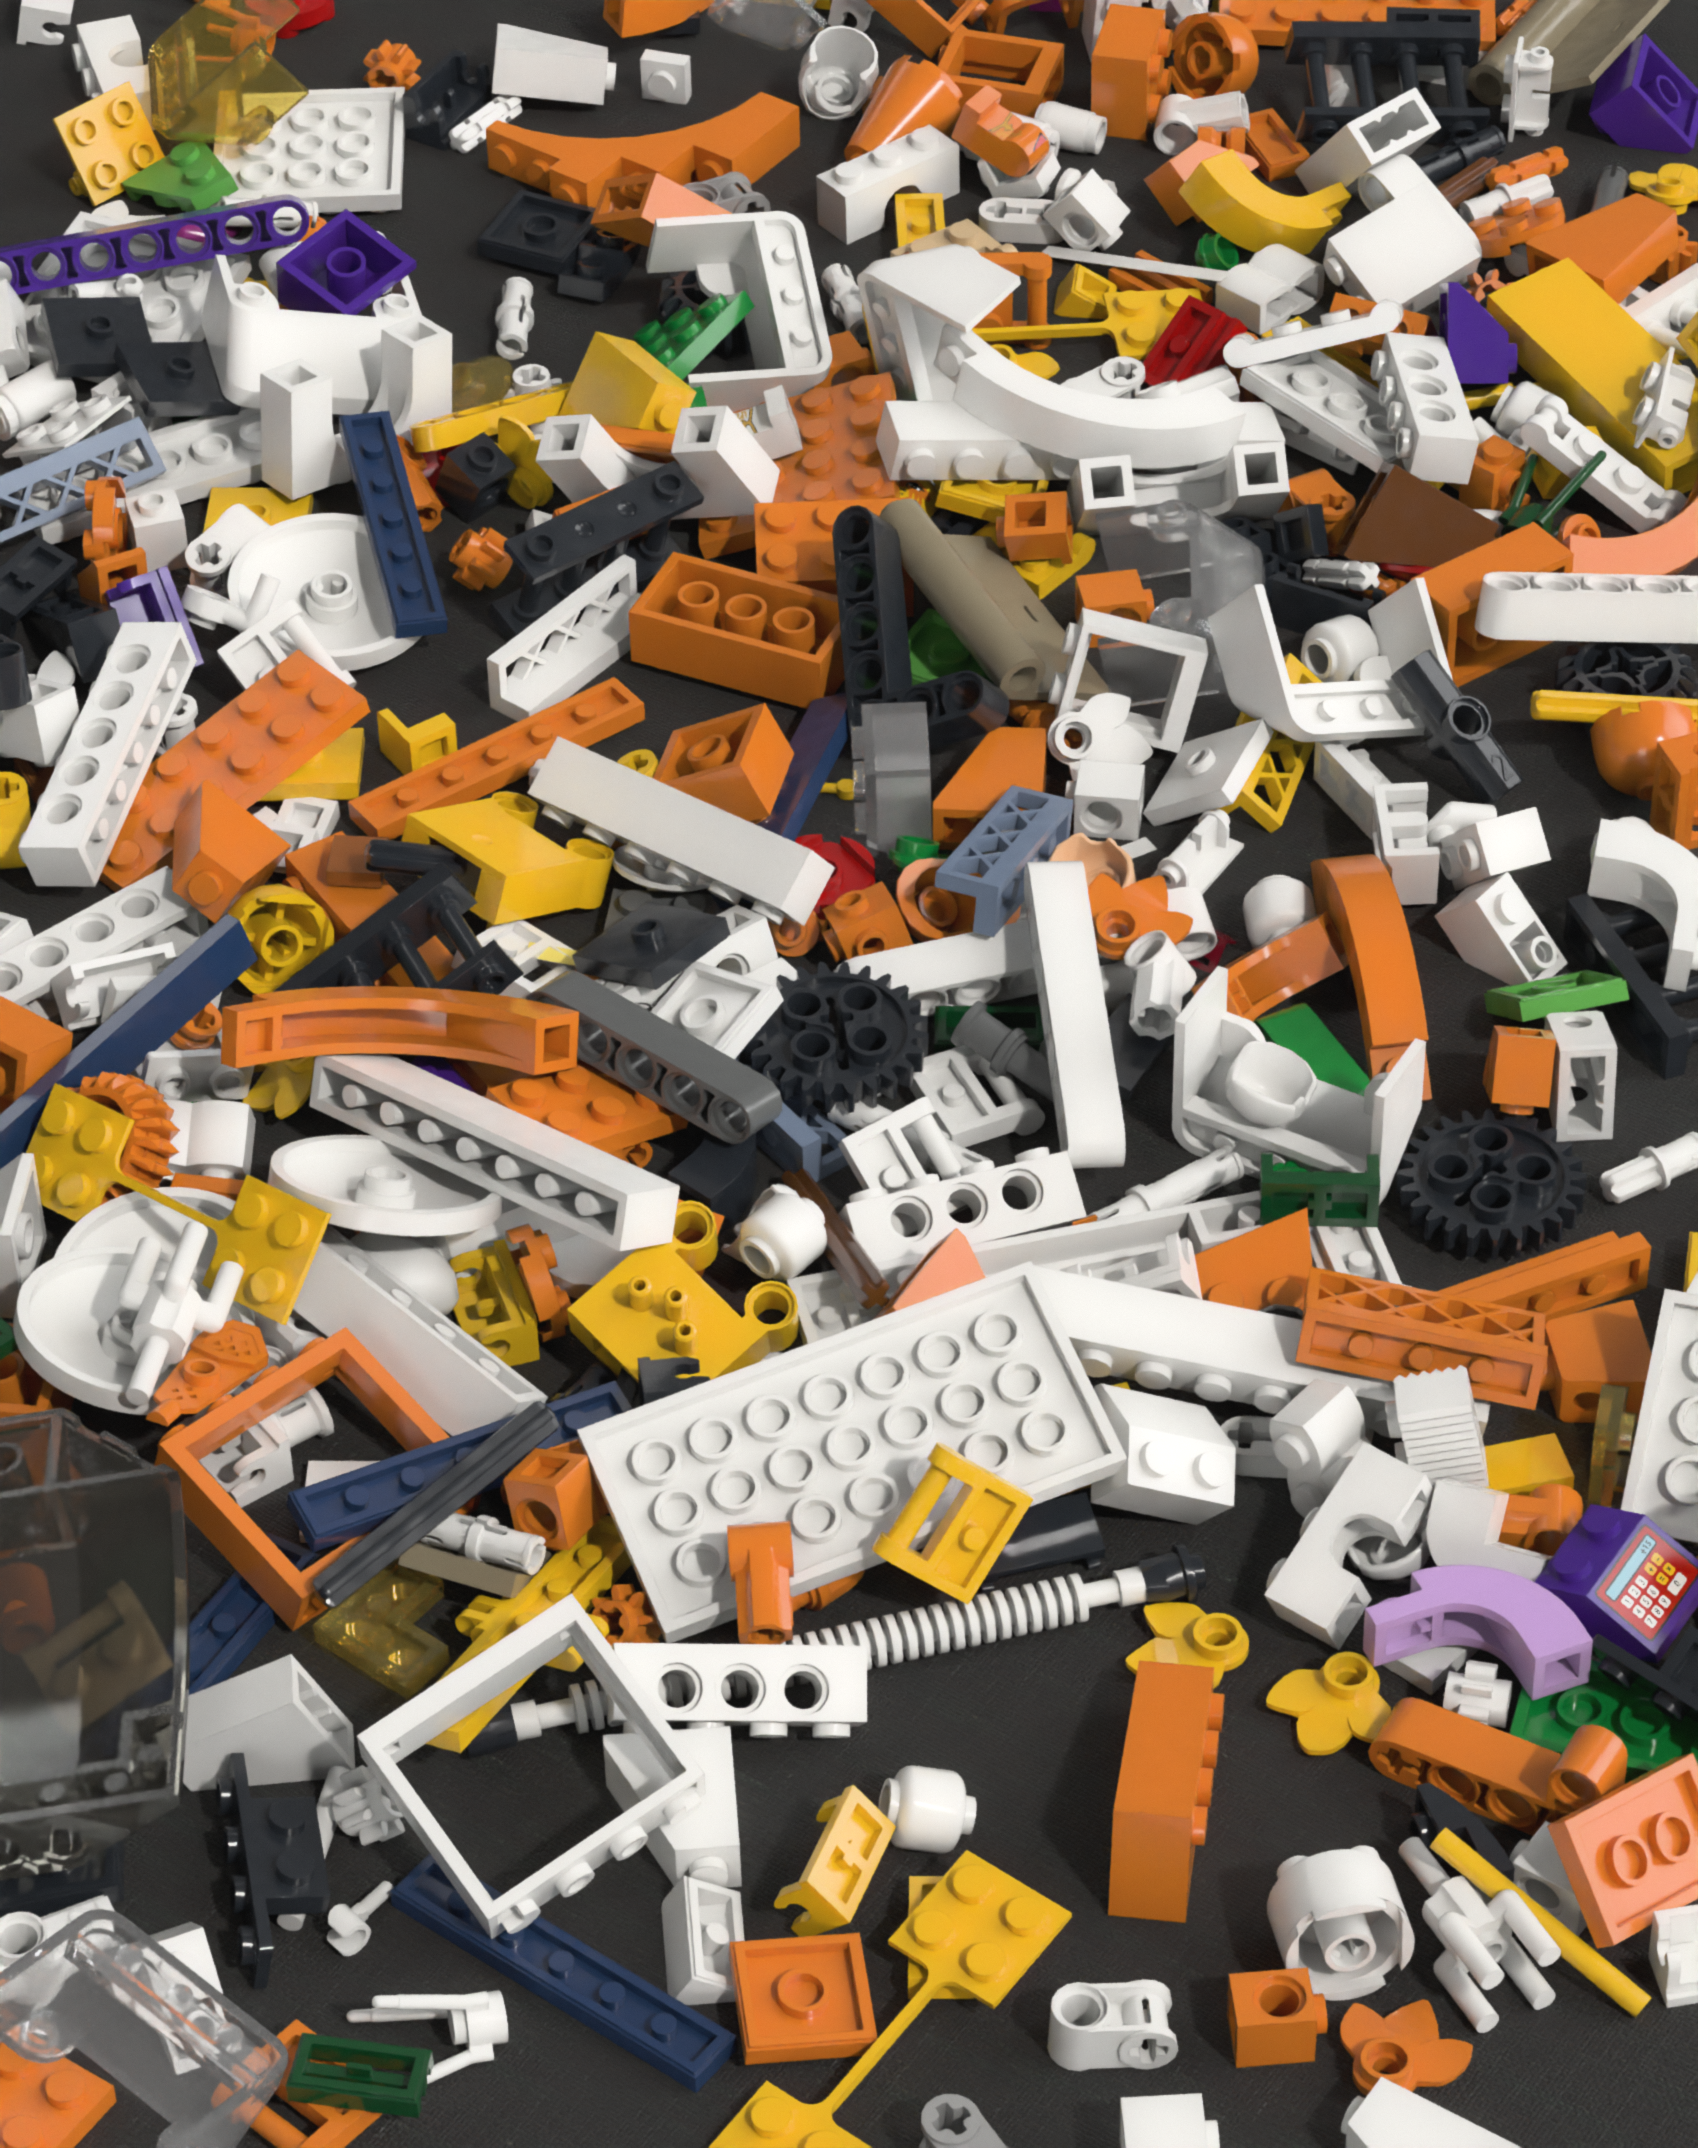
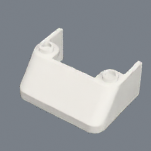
M783 211L655 219L646 261L647 273L695 270L699 287L708 297L722 293L726 298L745 290L755 305L745 316L755 370L689 374L687 376L686 383H689L691 388L702 385L707 407L727 405L732 412L765 402L763 391L783 385L788 398L804 394L825 380L832 362V350L805 228L796 216Z
M950 244L876 260L858 275L857 283L879 374L890 371L896 386V401H953L956 384L933 365L943 325L948 323L967 334L1021 284L1019 276L982 257L972 247L959 244Z
M216 254L201 323L222 394L232 403L242 407L261 409L260 373L301 358L332 377V414L354 415L368 413L379 392L381 384V329L419 316L421 311L408 275L393 286L391 294L374 301L371 316L279 309L277 299L264 285L256 282L234 283L226 256Z
M1424 578L1413 579L1368 610L1372 629L1377 638L1380 656H1372L1362 661L1355 669L1354 681L1308 684L1290 683L1264 585L1254 584L1208 617L1231 701L1241 712L1256 720L1264 718L1271 728L1299 742L1424 735L1426 725L1391 678L1398 669L1422 652L1430 649L1452 679Z
M1217 966L1175 1019L1172 1131L1176 1140L1187 1151L1202 1158L1224 1145H1230L1233 1147L1232 1153L1237 1151L1242 1159L1244 1174L1257 1179L1260 1176L1261 1152H1273V1165L1278 1162L1285 1164L1287 1161H1292L1308 1172L1365 1173V1170H1367V1154H1379L1380 1205L1389 1191L1422 1107L1426 1042L1415 1038L1390 1073H1379L1371 1079L1365 1088L1364 1096L1317 1079V1087L1308 1106L1294 1122L1274 1128L1250 1122L1236 1111L1227 1098V1092L1224 1089L1225 1079L1231 1064L1246 1043L1251 1041L1266 1042L1255 1023L1227 1012L1228 969Z

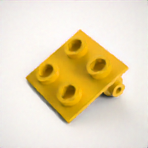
M129 81L52 119L76 169L73 177L69 179V187L76 196L81 194L89 196L93 206L125 191L121 182L165 157Z

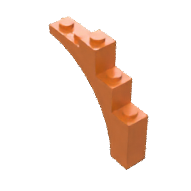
M760 92L737 108L691 126L638 137L601 139L566 137L531 131L497 120L486 128L488 168L548 192L550 197L593 208L597 206L605 180L655 172L683 186L688 183L702 182L737 171L743 173L752 185L800 146L799 106Z

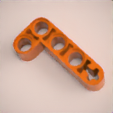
M1413 1697L1403 1698L1396 1703L1368 1750L1370 1761L1384 1776L1416 1789L1417 1785L1429 1782L1449 1794L1469 1811L1532 1836L1536 1834L1545 1821L1553 1823L1625 1784L1628 1759L1627 1748L1622 1740L1613 1732L1601 1726L1591 1724L1579 1727L1564 1752L1559 1754Z

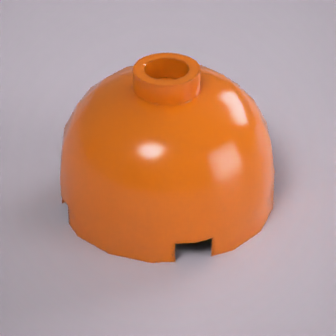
M1207 12L1189 15L1176 26L1173 32L1171 50H1174V66H1168V69L1172 71L1171 81L1178 94L1198 99L1239 90L1244 94L1251 87L1258 71V46L1252 32L1240 20L1223 13Z
M1648 700L1638 702L1639 712H1632L1623 716L1621 707L1608 711L1595 721L1590 729L1596 766L1600 775L1615 790L1638 797L1641 800L1652 801L1657 743L1698 732L1696 719L1693 721L1692 711L1687 706L1672 701Z

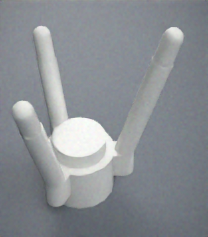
M500 1990L465 1995H377L372 1999V2005L375 2008L350 2010L346 2014V2018L350 2023L448 2018L453 2044L465 2043L467 2050L435 2064L431 2075L427 2076V2084L468 2065L494 2060L492 2045L508 2042L507 2015Z

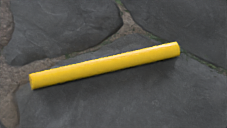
M1447 1827L1432 1842L1430 1848L1491 1899L1505 1889H1511L1518 1893L1561 1949L1560 1956L1634 2018L1638 2016L1651 2000V1996Z

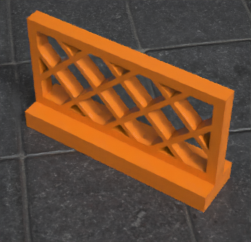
M1310 1267L1295 1362L1393 1382L1398 1375L1406 1378L1410 1373L1418 1376L1422 1371L1431 1374L1435 1369L1443 1372L1447 1367L1455 1370L1459 1365L1467 1368L1473 1398L1535 1410L1548 1357V1346L1544 1345L1546 1314Z

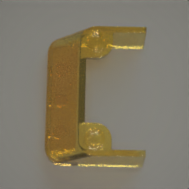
M200 0L155 41L148 53L152 126L168 140L247 146L251 143L257 145L264 141L272 131L273 125L309 94V90L267 52L266 41L300 12L299 7L292 0Z

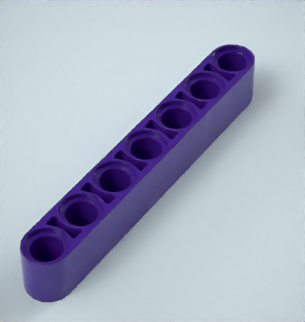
M282 194L0 247V261L10 267L12 278L8 282L17 295L75 283L121 276L127 273L131 274L215 258L216 254L228 256L292 244L301 240L306 235L309 228V212L305 203L300 198L289 194ZM283 207L296 209L301 215L299 226L291 231L279 229L273 221L274 214L278 209ZM234 216L246 217L251 221L253 231L248 238L235 240L226 233L225 225L227 221ZM186 225H195L204 232L205 240L200 247L188 249L178 242V231ZM147 234L155 240L157 249L152 256L140 258L130 251L129 241L135 235ZM89 243H98L106 248L109 258L103 265L92 267L82 260L81 249ZM41 252H50L58 258L60 269L51 276L41 275L34 269L32 264L33 258Z

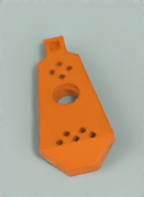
M232 1319L225 1322L219 1332L208 1333L203 1331L199 1333L190 1344V1350L184 1356V1359L180 1361L154 1393L153 1400L158 1406L147 1415L146 1420L168 1427L181 1414H197L268 1366L269 1354L260 1328Z

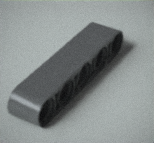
M573 970L565 971L525 998L579 1011L577 1058L725 1142L731 1144L742 1143L778 1118L782 1111L783 1101L780 1091L767 1077L582 973Z

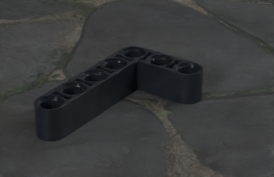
M856 505L843 510L834 522L832 537L848 724L853 739L885 759L899 760L989 733L999 728L1005 722L1009 713L1010 703L1008 696L1002 689L970 670L959 671L913 685L898 532L891 524L865 507Z

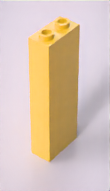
M1569 257L1487 295V311L1509 333L1508 343L1517 344V363L1537 382H1540L1545 390L1563 399L1568 406V412L1583 426H1596L1600 436L1607 445L1630 463L1637 466L1663 489L1677 490L1682 494L1693 489L1698 475V379L1695 377L1691 404L1686 411L1689 414L1683 441L1672 449H1665L1657 441L1646 437L1638 449L1633 447L1638 426L1632 424V419L1639 402L1645 394V391L1639 388L1642 376L1648 365L1652 361L1659 363L1667 350ZM1673 356L1672 363H1674V364H1676V365H1682V364Z

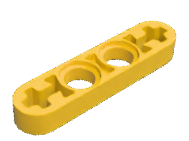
M573 381L412 424L409 428L414 451L429 452L466 443L483 432L488 436L498 434V420L502 415L512 416L522 421L526 426L546 421V417L558 416Z

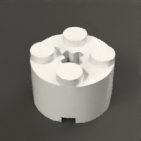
M1360 1845L1351 1849L1326 1851L1310 1857L1294 1856L1279 1866L1277 1870L1278 1881L1273 1886L1267 1901L1268 1918L1285 1968L1308 1967L1313 1994L1323 1993L1325 2000L1332 2001L1349 2000L1368 1995L1386 1985L1383 1975L1389 1972L1397 1963H1399L1402 1971L1410 1961L1415 1944L1414 1933L1393 1875L1388 1866L1380 1860L1379 1854L1374 1848Z

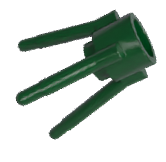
M1603 450L1598 451L1546 507L1537 503L1520 507L1538 462V456L1531 454L1522 470L1508 507L1498 518L1499 522L1504 525L1501 530V536L1535 522L1552 537H1556L1561 524L1552 529L1553 516L1605 460L1606 452Z

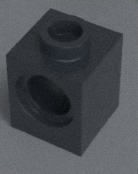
M483 432L446 454L435 490L469 524L505 501L517 466Z

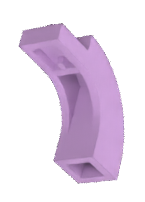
M1446 1565L1411 1572L1410 1594L1398 1598H1388L1376 1605L1365 1608L1363 1651L1373 1667L1440 1646L1463 1645L1487 1651L1505 1662L1515 1673L1532 1701L1589 1682L1593 1640L1574 1612L1552 1592L1531 1580L1507 1571L1476 1565Z

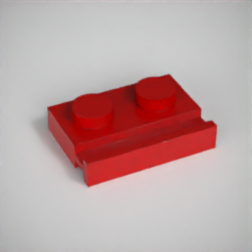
M1188 295L1143 361L1145 380L1142 385L1149 388L1170 380H1177L1179 382L1224 365L1226 362L1223 357L1225 345L1235 335L1246 333L1248 328L1239 319L1232 318L1223 311Z

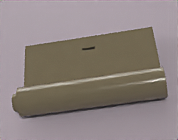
M1537 0L1471 69L1468 74L1469 88L1473 95L1482 103L1502 105L1504 94L1511 95L1512 83L1503 82L1506 55H1515L1519 36L1524 37L1523 50L1531 51L1534 47H1545L1549 50V55L1554 60L1550 92L1533 90V93L1552 94L1592 85L1670 0Z
M910 498L896 500L886 505L879 517L891 524L898 532L902 567L991 682L1002 689L1008 696V699L1048 701L1054 673L1064 674L1069 655L1061 653L1065 631L991 537L942 534L920 504ZM1085 658L1074 698L1088 701L1091 697L1098 694L1113 693Z

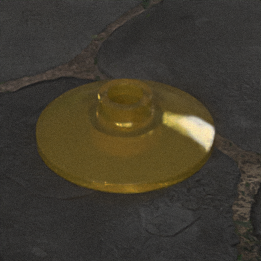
M485 356L453 365L452 413L502 400L513 383L512 376L514 370L510 363L503 357Z

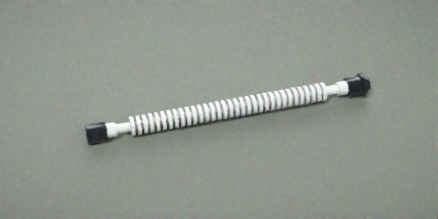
M1184 1544L1172 1545L1171 1552L1140 1560L1138 1565H1134V1567L1113 1571L1112 1578L1083 1584L1078 1573L1067 1575L1066 1582L1062 1576L1052 1578L1051 1586L1047 1580L1036 1582V1591L1032 1583L1021 1585L1020 1593L1017 1587L1006 1588L1005 1597L1001 1590L992 1591L989 1595L990 1602L984 1593L975 1595L974 1604L972 1600L969 1605L959 1600V1609L954 1600L944 1602L943 1611L939 1604L929 1605L928 1616L924 1607L913 1609L912 1618L908 1611L898 1612L897 1623L893 1614L884 1615L881 1618L882 1628L876 1617L866 1619V1631L861 1621L852 1622L850 1625L851 1636L846 1624L835 1626V1638L830 1628L820 1629V1642L814 1631L804 1633V1645L867 1646V1670H870L872 1668V1658L877 1668L887 1666V1654L891 1663L897 1664L903 1662V1652L908 1661L918 1659L919 1650L923 1657L933 1656L934 1645L939 1654L949 1652L950 1643L954 1650L964 1649L965 1638L969 1647L980 1645L981 1636L985 1643L995 1642L996 1632L1000 1640L1011 1638L1012 1630L1017 1637L1026 1635L1027 1626L1031 1633L1042 1631L1043 1624L1047 1630L1057 1628L1058 1620L1062 1626L1072 1625L1074 1618L1077 1623L1086 1622L1089 1619V1608L1118 1602L1120 1607L1143 1603L1145 1607L1155 1603L1176 1602L1180 1600L1183 1603L1195 1604L1198 1600V1590L1206 1588V1576L1199 1554H1189ZM793 1635V1640L788 1641V1645H803L799 1635ZM667 1674L661 1677L658 1683V1694L666 1705L669 1701L671 1707L680 1708L684 1707L683 1698H685L686 1704L688 1703L690 1688L681 1676ZM729 1675L722 1682L721 1693L725 1701H730V1688L732 1687L736 1699L744 1698L747 1695L746 1684L751 1695H753L752 1686L742 1676ZM795 1675L799 1685L809 1683L807 1678ZM793 1676L787 1679L784 1688L793 1687ZM589 1680L584 1682V1695H582L579 1684L576 1683L568 1685L569 1698L539 1705L535 1704L534 1699L510 1704L508 1701L465 1748L468 1759L493 1754L501 1749L517 1746L516 1742L541 1736L542 1729L574 1722L578 1734L589 1732L588 1719L591 1720L594 1730L604 1729L605 1715L608 1720V1693L601 1683V1691H598L595 1681Z

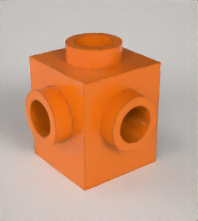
M882 881L864 890L847 892L840 896L834 904L822 909L830 926V929L822 932V936L835 962L914 945L897 904Z

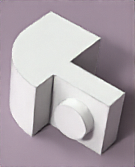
M1452 1478L1436 1481L1428 1514L1426 1534L1431 1556L1437 1566L1476 1565L1507 1571L1535 1582L1553 1556L1498 1542L1510 1494Z

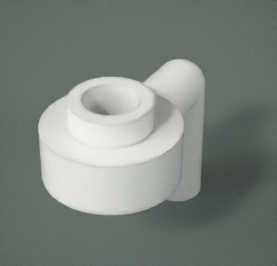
M261 573L246 611L237 607L231 600L194 585H187L181 603L183 608L188 610L186 615L188 621L215 630L217 623H221L244 632L268 614L281 580L266 573Z

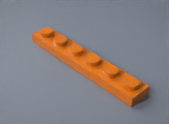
M612 677L348 801L350 819L369 837L395 839L403 835L409 813L475 801L527 776L530 767L534 766L537 759H546L557 736L586 748L645 720L644 703L618 679Z

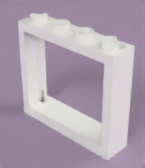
M572 1593L357 1735L361 1757L491 1939L505 1930L509 1934H514L527 1927L538 1917L541 1912L539 1907L559 1893L563 1897H569L583 1889L594 1878L595 1873L593 1870L612 1857H615L617 1861H621L636 1853L648 1841L649 1837L647 1834L667 1820L671 1824H676L686 1819L698 1809L702 1803L700 1798L706 1794L705 1773ZM573 1646L672 1781L493 1901L396 1763Z

